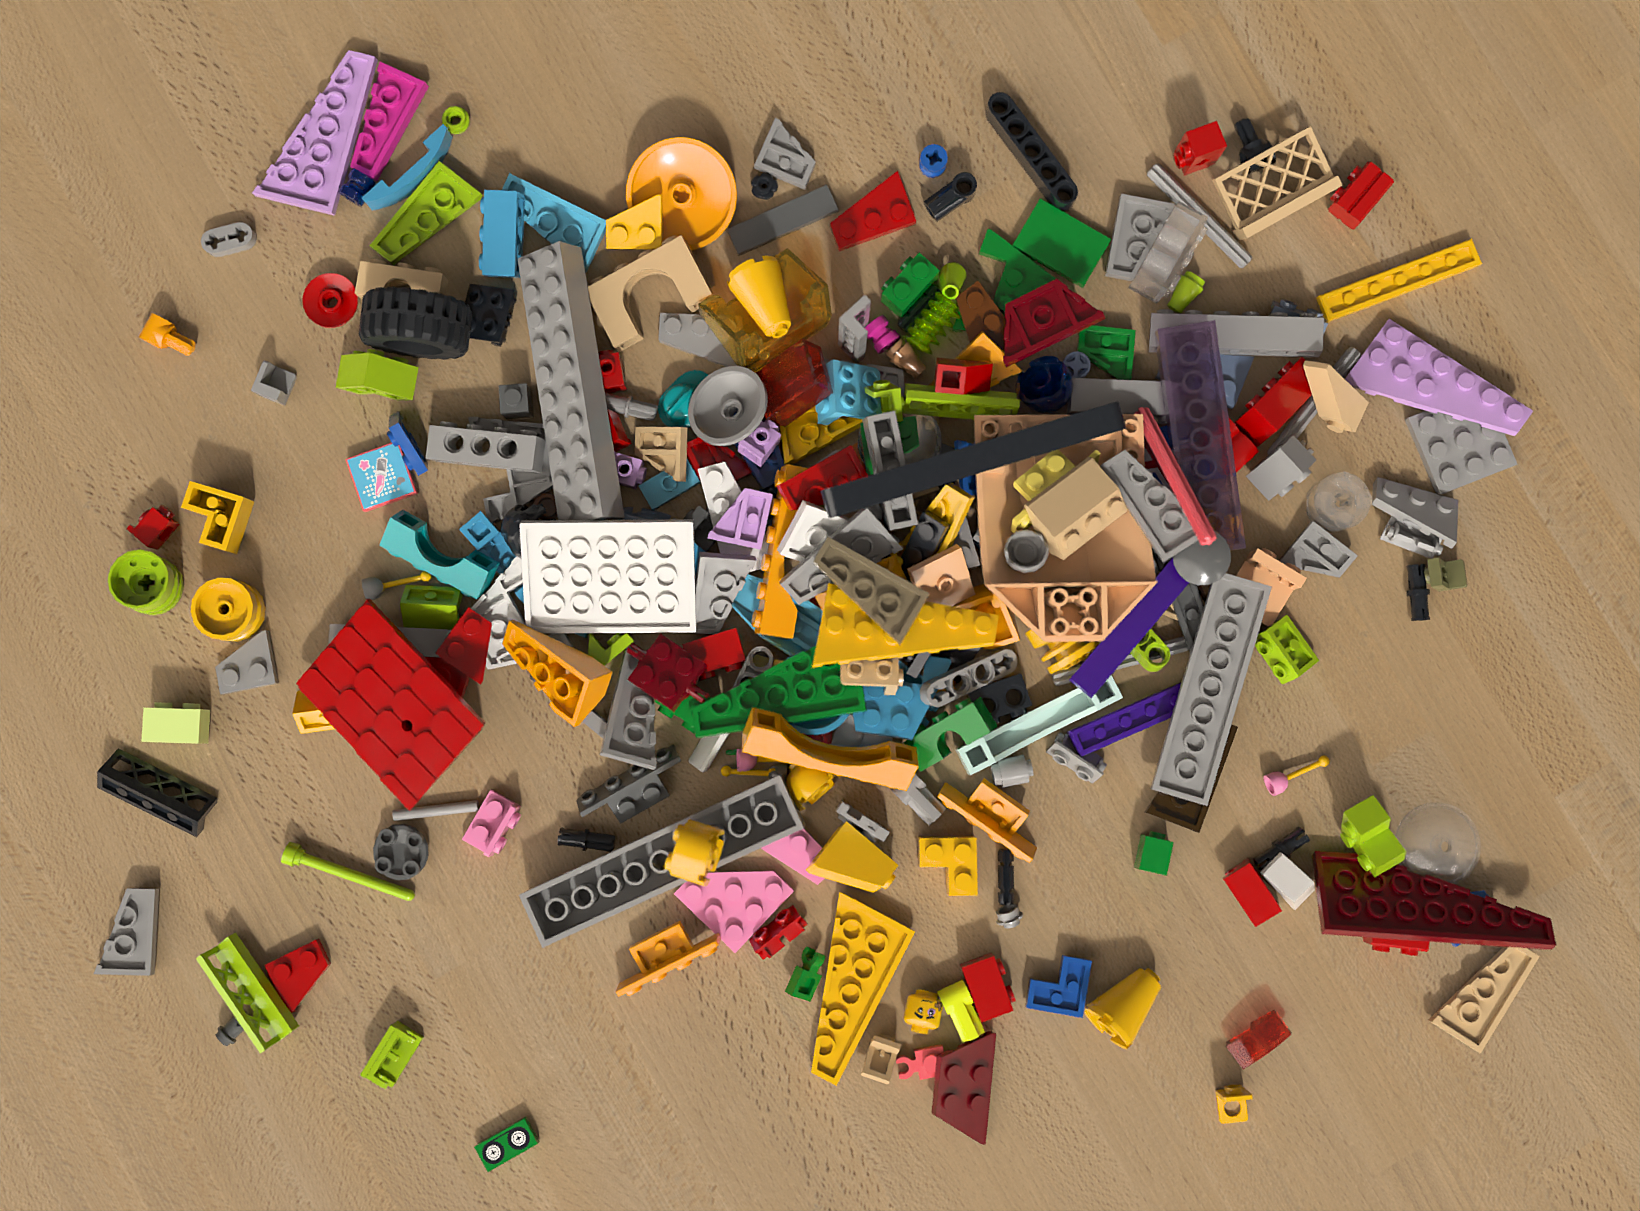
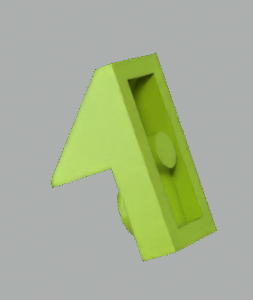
M590 633L588 655L605 666L635 640L629 633L624 635L617 633L606 642L610 647L605 649L597 638Z

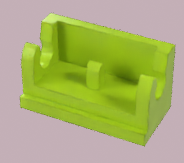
M396 1021L387 1030L360 1076L367 1078L384 1089L388 1086L392 1088L424 1037L403 1023Z

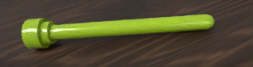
M291 841L287 844L282 854L281 863L292 867L304 864L407 901H411L415 897L413 890L307 854L306 850L302 849V845Z

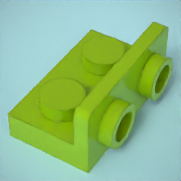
M1288 615L1279 618L1271 626L1258 633L1255 647L1281 684L1300 677L1320 661Z

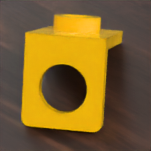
M1234 1084L1225 1086V1089L1215 1090L1220 1123L1245 1122L1248 1120L1246 1100L1253 1099V1095L1247 1089L1242 1087V1085ZM1238 1101L1240 1104L1238 1114L1234 1116L1227 1115L1224 1111L1225 1103Z

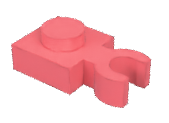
M942 1044L914 1049L916 1058H910L906 1055L896 1057L897 1064H908V1069L905 1072L898 1073L899 1079H908L914 1072H918L919 1078L922 1080L935 1077L937 1055L944 1051Z

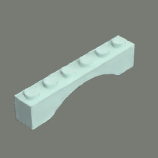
M1111 675L1092 699L1077 687L994 729L973 743L965 744L955 749L967 774L972 775L1030 743L1118 701L1123 696Z

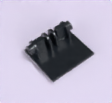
M477 284L469 285L465 304H468L472 311L470 339L489 341L492 345L501 347L502 343L506 342L505 337L508 329L505 326L510 327L511 323L507 319H512L513 315L511 314L514 304L517 302L514 289Z

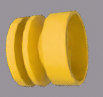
M1031 629L1025 633L1034 649L1047 645L1050 649L1040 658L1042 662L1053 656L1055 657L1056 662L1046 668L1050 674L1059 670H1066L1082 661L1101 643L1100 641H1089L1087 643L1085 641L1043 642Z

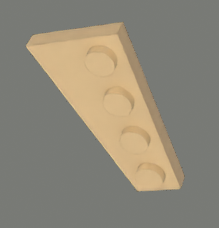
M1503 947L1428 1021L1481 1054L1540 956L1528 948Z

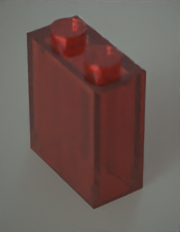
M803 338L756 372L767 390L768 402L764 416L766 420H770L783 427L792 423L833 393L821 347Z

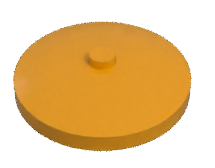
M676 137L653 144L635 161L627 180L626 201L628 209L658 194H663V241L672 236L679 237L682 235L691 250L702 248L722 235L729 226L736 210L737 185L729 164L717 150L696 139Z

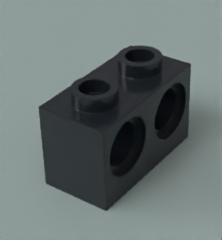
M1022 674L985 685L966 694L967 698L970 697L972 702L980 697L982 699H990L994 705L993 711L990 714L996 724L1001 722L1000 716L1010 713L1011 718L1018 717L1027 713V707L1033 706ZM1010 689H1015L1020 694V700L1016 705H1011L1006 700V693Z

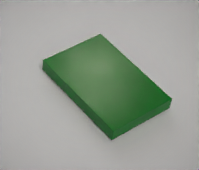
M1039 199L1012 246L1032 260L1083 288L1112 239L1046 201Z

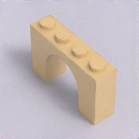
M682 235L667 238L662 242L661 247L640 253L637 260L630 264L623 263L614 268V273L606 277L599 276L589 283L590 286H588L590 302L613 347L620 352L644 339L629 308L631 290L642 278L653 274L665 275L671 278L687 308L692 313L716 300L687 241Z

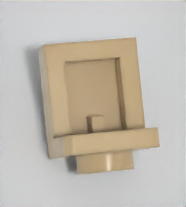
M887 1035L874 1036L869 1043L861 1076L888 1084L901 1044L896 1043L894 1038Z

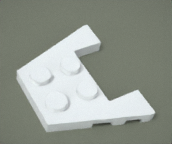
M519 557L513 559L512 564L504 573L500 574L492 587L471 608L492 623L486 660L487 669L517 664L502 643L509 620L513 619L525 625L523 616L509 594L510 591L523 584L522 559ZM551 633L548 635L574 648L566 633Z

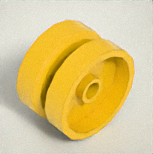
M216 578L207 581L197 589L191 602V616L195 626L202 634L212 639L234 642L248 639L259 631L265 619L266 607L261 594L255 587L231 578Z

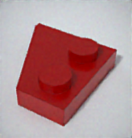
M468 607L435 654L481 685L484 679L492 623Z
M318 938L266 964L265 967L278 995L292 1013L296 1011L300 1002L312 990L316 981L325 973L331 962Z

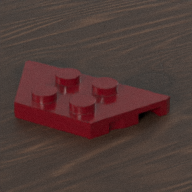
M1055 279L1005 304L1006 327L1004 328L1005 350L1003 362L1006 367L1011 366L1106 319L1105 315L1101 310H1097L1086 302L1082 296L1071 291L1060 280Z
M992 1031L983 1033L984 1036L972 1042L966 1041L958 1045L954 1050H947L937 1055L931 1114L981 1145H986L996 1043V1033Z

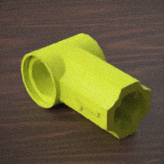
M963 979L937 991L947 1014H950L962 1042L971 1041L985 1032L972 1005L974 1002Z

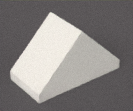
M1281 852L1260 872L1294 910L1315 890L1314 881Z

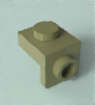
M1439 557L1427 559L1428 568L1424 569L1427 584H1431L1432 588L1440 592L1467 587L1465 562L1463 560L1445 562Z

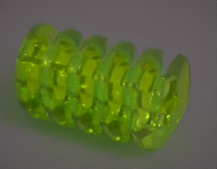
M937 291L935 296L938 301H928L931 310H921L925 319L915 318L914 322L918 328L908 327L907 330L911 337L902 335L912 346L930 355L933 354V351L929 345H940L936 336H947L943 327H954L950 318H961L956 311L958 307L950 299Z

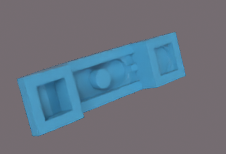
M442 124L423 142L429 152L395 183L388 187L381 180L362 197V200L371 210L389 207L408 198L438 161L443 163L453 138L447 127Z
M482 511L477 513L459 529L478 551L500 563L497 568L499 574L504 573L512 564L513 559L517 557L506 544L500 531ZM522 584L519 587L515 588L514 591L515 594L519 597V599L524 603V591Z

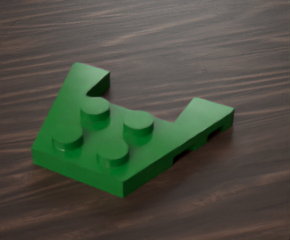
M987 229L979 255L1005 263V268L993 302L1005 317V304L1056 278L994 231ZM959 312L952 329L954 332L966 331Z

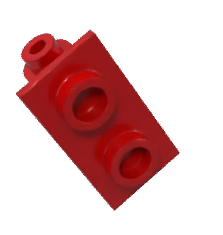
M791 905L788 909L780 911L767 926L759 928L749 941L756 954L758 953L763 960L767 957L770 959L785 946L780 939L783 935L791 942L805 931L804 927L808 923L799 915L795 906Z

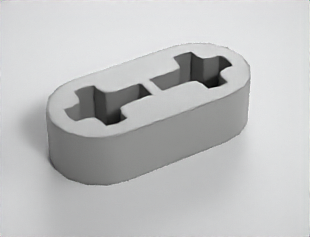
M238 222L206 231L202 235L201 245L211 256L222 257L252 248L256 243L257 235L247 224ZM241 231H244L246 234H248L244 236L243 242L237 239V237H240ZM214 238H217V239H219L220 241H223V242L217 243V248H216V249H214V248L210 245V244H213V243H214Z

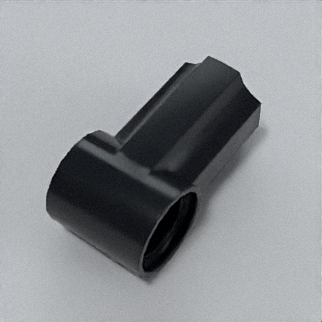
M961 172L954 177L953 181L923 201L932 219L938 222L963 203L970 202L975 196L977 181L972 174ZM960 183H967L970 185L971 190L968 193H961L957 190L956 186Z

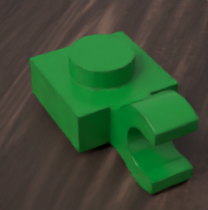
M806 946L801 957L803 966L796 965L785 992L793 997L811 1002L822 977L817 972L824 963L825 955Z

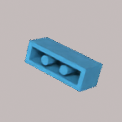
M484 190V197L480 201L481 213L484 214V220L479 231L480 241L483 242V253L479 255V268L482 270V275L488 277L520 278L518 258L523 257L525 194L518 191Z

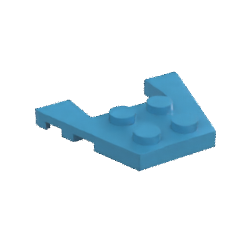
M929 656L924 666L922 684L903 682V686H898L896 695H884V686H863L867 711L853 713L855 731L912 740L930 706L922 702L920 688L926 681L947 672L951 665V659ZM933 688L934 692L931 694V698H934L938 689Z

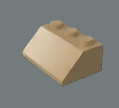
M1087 457L1024 505L1035 532L1040 533L1049 546V553L1063 560L1127 512L1120 489L1091 457Z

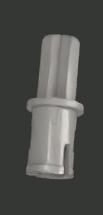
M605 392L607 409L624 414L626 418L629 415L650 421L656 418L657 406L655 404L634 400L633 396L626 398Z

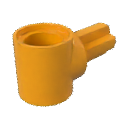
M151 313L139 335V338L160 349L171 347L187 356H190L195 351L196 343L194 340L178 333L173 323L154 313Z

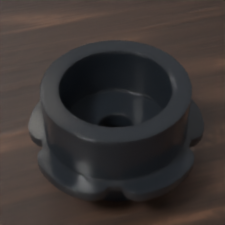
M762 173L760 176L756 175L751 181L753 186L751 191L756 198L768 200L778 190L777 181L769 173ZM763 184H766L767 187H766V188H762V185H763Z

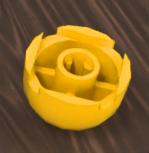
M795 764L789 766L791 772L786 778V784L799 811L806 809L802 804L807 801L811 805L814 804L835 785L832 780L835 777L833 773L809 769Z

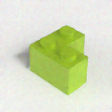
M367 349V353L353 351V354L341 355L335 388L359 395L377 394L397 401L413 400L419 367L409 365V360L405 358L384 357V352Z
M1372 795L1343 812L1342 833H1340V836L1348 848L1353 847L1359 855L1357 859L1361 867L1366 872L1370 870L1373 876L1376 877L1404 861L1406 850L1389 829L1390 816L1375 796Z

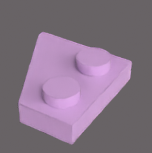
M745 488L710 531L708 539L761 550L773 494Z

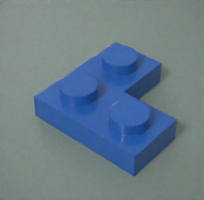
M1062 955L1058 983L1030 978L1025 1007L1083 1018L1092 961Z

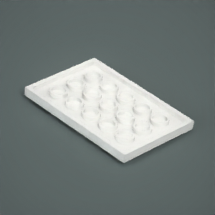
M694 519L543 520L520 522L526 626L541 633L696 632Z

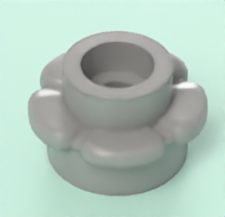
M1017 904L1004 905L996 911V923L1003 925L1007 929L1019 925V919L1023 917V912L1019 911Z

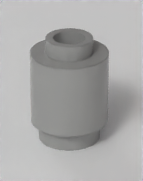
M1024 755L1004 758L990 765L994 785H1002V788L1029 783V777L1034 776L1031 760H1025Z

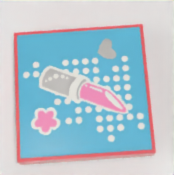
M390 443L345 459L364 512L418 494L412 474L402 459L404 452L399 445L395 447Z

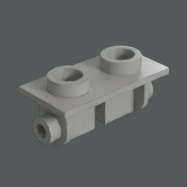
M1393 516L1390 517L1380 536V539L1431 559L1434 555L1439 556L1443 550V545H1441L1443 539L1432 533L1428 536L1419 531L1420 526L1409 520L1400 521Z
M1060 732L1054 740L1055 743L1046 751L1055 762L1066 765L1076 772L1080 779L1089 781L1092 784L1104 774L1103 771L1107 766L1103 762L1104 758L1095 752L1082 757L1078 756L1067 733L1064 735Z

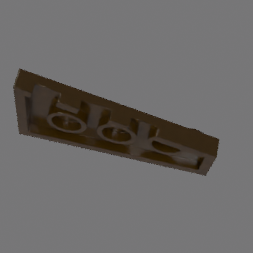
M1231 724L1207 806L1158 791L1145 810V813L1200 833L1238 727Z

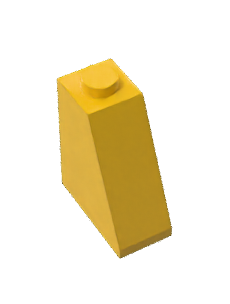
M846 821L836 829L805 870L809 874L874 893L882 887L884 889L889 887L896 877L893 872L899 865Z

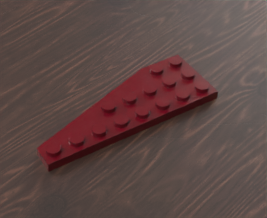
M1315 851L1312 855L1321 934L1552 950L1556 946L1552 921L1549 917L1518 906L1515 908L1497 903L1495 898L1487 895L1484 898L1470 893V889L1427 874L1425 876L1407 871V867L1399 864L1374 877L1370 870L1366 872L1361 867L1357 859L1358 854Z

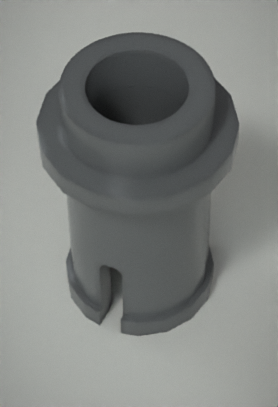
M234 1016L226 1025L218 1027V1032L215 1036L223 1045L228 1046L230 1043H236V1038L244 1029Z

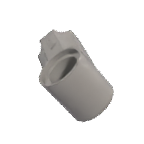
M916 774L907 791L890 788L906 806L909 805L929 826L946 810L925 788L926 784Z

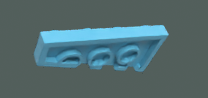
M509 173L502 190L518 191L525 194L524 221L551 244L561 241L581 247L584 268L587 273L606 232V220Z

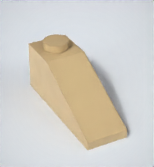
M1305 360L1303 367L1319 417L1327 423V428L1334 432L1343 433L1344 430L1356 432L1369 402L1329 364Z

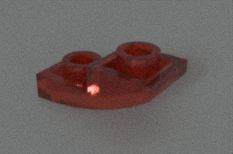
M1274 1009L1251 1022L1250 1029L1228 1040L1226 1047L1242 1069H1245L1284 1042L1291 1035V1031Z

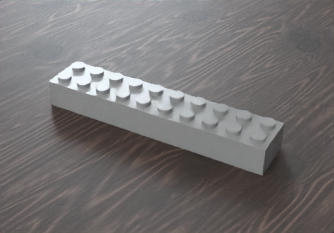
M558 241L518 258L558 520H620L624 518V510L581 247Z
M783 773L520 894L519 897L542 948L687 882V880L672 876L670 870L665 869L666 859L670 852L673 853L676 841H673V836L678 824L684 825L689 819L724 830L725 834L719 836V839L724 840L717 868L805 828V821L789 792Z

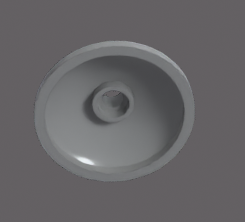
M741 366L724 367L704 378L695 389L688 409L689 422L696 435L703 441L716 446L732 445L748 437L759 426L766 412L768 398L763 381L752 370Z

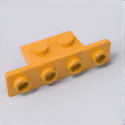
M983 778L969 798L946 782L943 784L937 797L947 808L959 812L968 823L980 827L987 832L993 841L1002 843L1009 848L1017 858L1024 859L1029 863L1033 860L1037 847L1016 832L1028 817L1030 810L985 778Z
M678 921L631 945L629 950L641 972L620 982L615 992L618 997L625 993L627 996H630L642 989L643 984L649 981L656 983L668 975V971L677 968V970L684 969L693 962L692 959L700 955L707 957L717 951V946L720 944L721 937L719 933L693 945L681 921Z

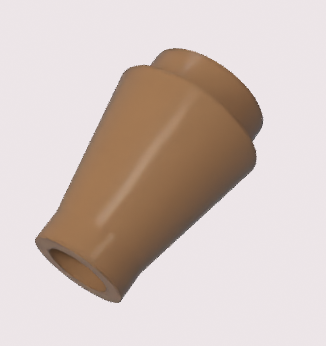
M902 338L886 352V355L890 358L888 361L910 374L914 379L926 369V366L922 363L909 341L905 342Z

